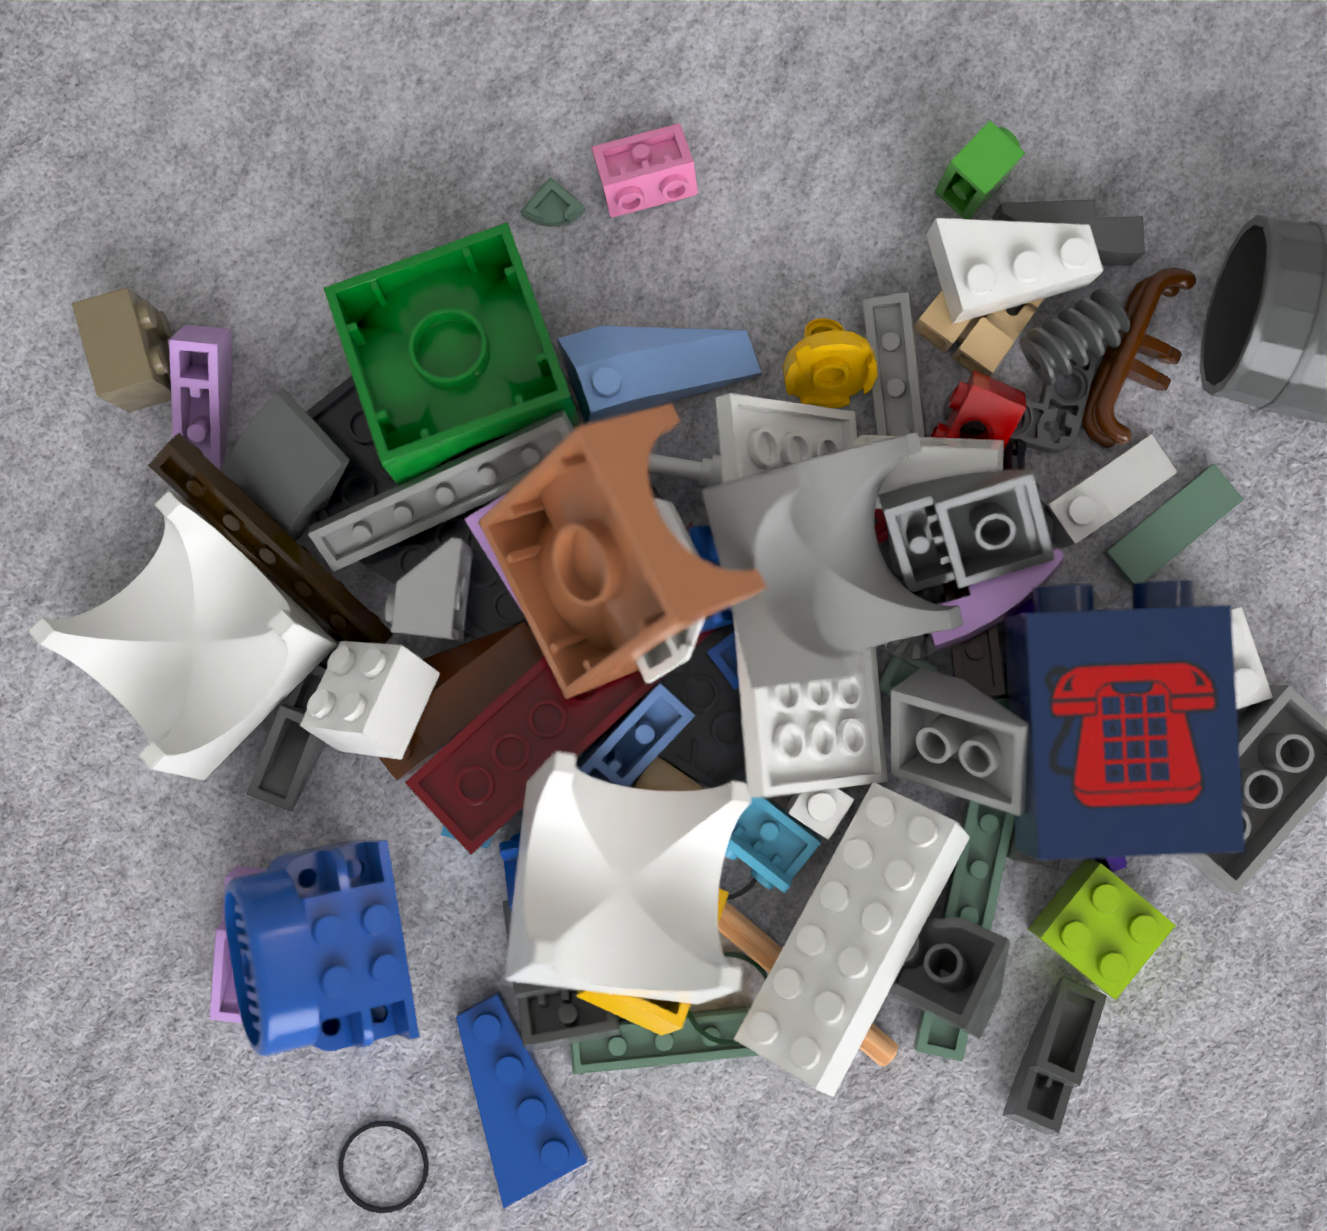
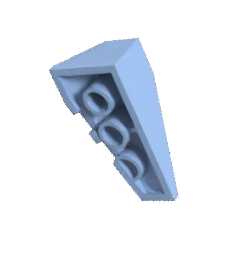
M599 326L557 338V343L585 425L654 408L757 377L761 374L747 330Z

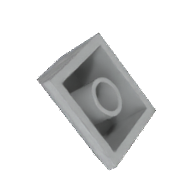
M451 538L396 583V592L388 594L385 608L386 622H392L391 632L409 636L463 641L473 547L462 539Z

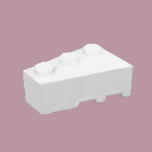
M935 218L926 234L952 324L1086 287L1103 272L1090 225Z

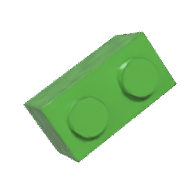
M989 120L950 161L934 192L963 219H971L1005 184L1025 152L1020 148L1018 139L1011 131L1004 127L998 128Z

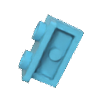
M769 797L751 798V804L745 808L734 826L725 856L731 860H736L737 857L752 868L750 871L751 875L761 885L770 890L777 887L785 893L790 888L793 877L820 846L822 839L796 818L788 814Z

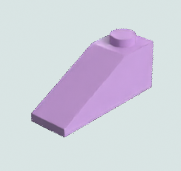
M184 325L169 339L173 437L181 433L192 445L198 447L204 456L220 470L225 462L233 374L231 329Z

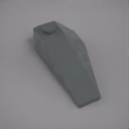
M928 917L888 993L953 1027L981 1039L1001 996L1010 940L964 918L947 917V919Z

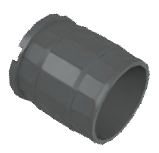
M1256 215L1242 227L1231 245L1219 272L1207 310L1201 340L1199 371L1202 387L1208 394L1248 404L1266 412H1274L1327 424V224L1316 221L1303 222Z

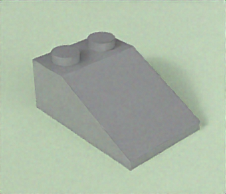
M920 668L891 689V775L1018 816L1025 812L1028 723L965 680Z

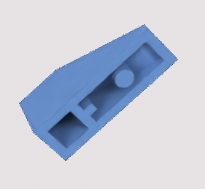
M659 681L591 745L577 760L575 766L584 774L595 779L629 787L694 718L695 713Z

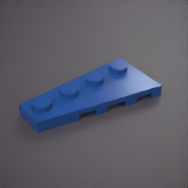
M500 991L458 1013L456 1021L504 1209L586 1164L588 1156L532 1051H527L523 1047L522 1033Z

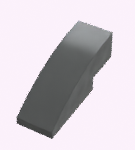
M1095 199L1001 203L992 216L994 221L1090 225L1102 265L1132 266L1145 254L1143 216L1096 218Z
M320 662L288 695L286 703L280 705L247 795L290 812L293 811L326 743L302 728L300 724L307 711L308 701L316 692L328 667L327 664Z
M1064 976L1060 977L1026 1048L1002 1116L1045 1135L1058 1134L1060 1132L1072 1089L1081 1084L1107 995Z

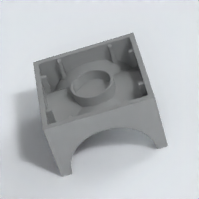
M917 432L818 455L701 490L721 568L732 571L758 569L767 588L755 596L731 605L752 688L850 678L861 673L857 652L908 637L952 630L963 625L959 605L946 606L934 604L921 599L907 590L888 568L876 538L874 512L878 492L892 468L906 457L922 451Z

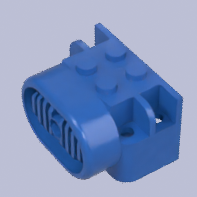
M354 839L285 853L276 857L270 863L267 871L235 877L228 882L224 893V921L236 999L246 1037L252 1049L258 1055L267 1057L310 1045L323 1051H337L352 1046L363 1048L372 1045L375 1040L393 1035H399L410 1040L420 1037L388 840Z

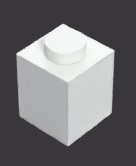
M838 788L794 793L784 810L829 840L854 799Z

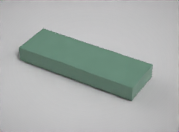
M1212 464L1105 550L1103 554L1130 586L1134 583L1144 582L1244 499L1216 465Z

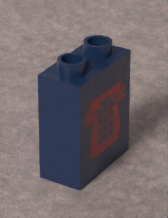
M1193 580L1153 581L1131 584L1132 609L1095 610L1093 584L1034 587V613L1004 618L1009 711L1028 723L1025 812L1021 816L1014 814L1017 851L1037 860L1245 852L1231 605L1195 606Z

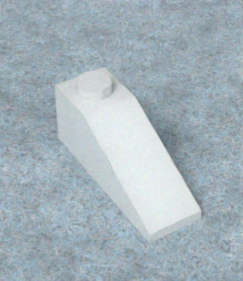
M1152 434L1046 503L1053 519L1054 530L1052 537L1061 549L1076 544L1177 473V470Z

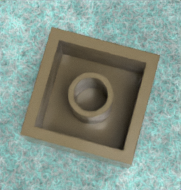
M128 287L72 303L98 397L129 413L171 401L170 356L167 339L172 337V332L163 311L157 310L147 299L144 300Z

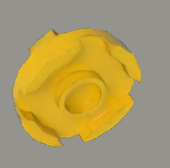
M818 318L808 322L804 329L803 340H800L787 353L782 365L785 388L789 396L793 394L800 398L801 404L833 409L851 404L849 397L857 394L862 389L864 394L869 392L878 377L874 349L867 339L854 332L845 331L841 324L828 318Z

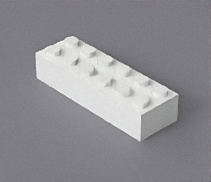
M873 782L734 1040L811 1087L834 1097L970 838L956 821Z

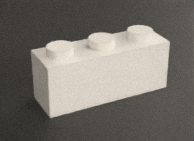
M860 435L852 443L851 447L898 436ZM918 437L922 451L906 457L892 468L884 479L878 494L936 479L1003 470L1004 440ZM879 495L876 499L875 509H882Z

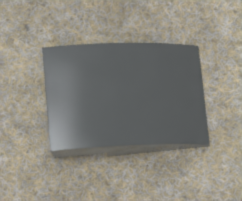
M283 388L276 392L250 423L231 450L220 471L227 478L234 481L243 493L265 513L269 514L291 538L297 541L303 536L312 515L327 506L349 459Z
M1031 469L1000 470L957 475L878 494L907 589L912 593L952 580H956L958 587L962 588L1055 560Z
M508 900L502 902L507 942L509 944L512 911ZM513 981L514 995L518 1002L523 1047L527 1051L621 1035L619 1016L576 997L578 989Z

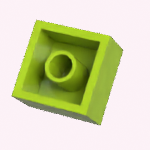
M1085 858L1027 930L1101 991L1116 1000L1176 925L1103 864Z

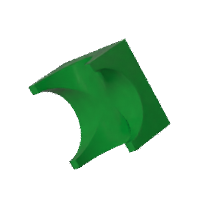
M508 222L323 288L381 464L397 485L436 468L448 458L467 448L508 435L562 409L565 411L574 429L581 426Z

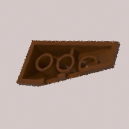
M527 621L422 659L440 673L402 759L378 757L396 781L414 772L438 753L544 656Z

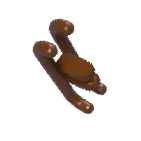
M1177 267L1161 269L1151 277H1146L1138 282L1128 295L1123 309L1129 319L1130 330L1127 333L1121 330L1118 331L1121 338V344L1114 349L1109 345L1107 346L1092 381L1082 418V426L1087 436L1099 446L1111 448L1116 443L1126 444L1132 437L1131 430L1121 424L1116 419L1114 413L1115 404L1126 378L1158 391H1166L1168 389L1171 378H1168V376L1144 364L1135 357L1137 353H1140L1165 364L1177 365L1182 356L1181 351L1146 334V330L1161 295L1171 298L1175 297L1180 289L1189 290L1194 287L1196 276L1191 271Z

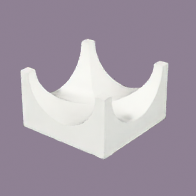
M168 491L155 504L164 515V535L158 550L144 570L121 592L98 607L64 619H47L42 617L28 632L40 645L57 652L88 673L126 708L149 740L150 744L139 754V757L150 769L205 780L338 644L306 611L187 501Z
M555 752L526 782L505 980L691 1004H701L741 990L742 968L729 965L720 944L718 893L723 860L731 833L742 812L751 804L748 784L732 781L723 786L694 791H657L631 788L590 777L576 768V755Z

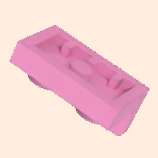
M680 123L592 146L594 161L603 187L610 217L634 213L639 210L695 196L698 193L694 161Z

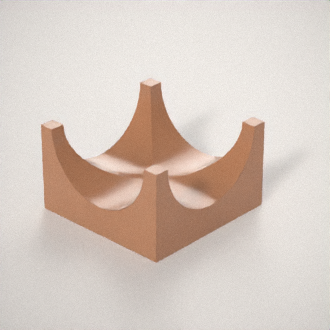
M672 404L579 426L478 521L566 699L638 671L639 667L636 661L656 645L696 622L733 604L755 596L767 588L758 569L732 571L714 566L702 560L675 537L662 519L650 489L648 462L656 439L660 435L670 432L681 422Z

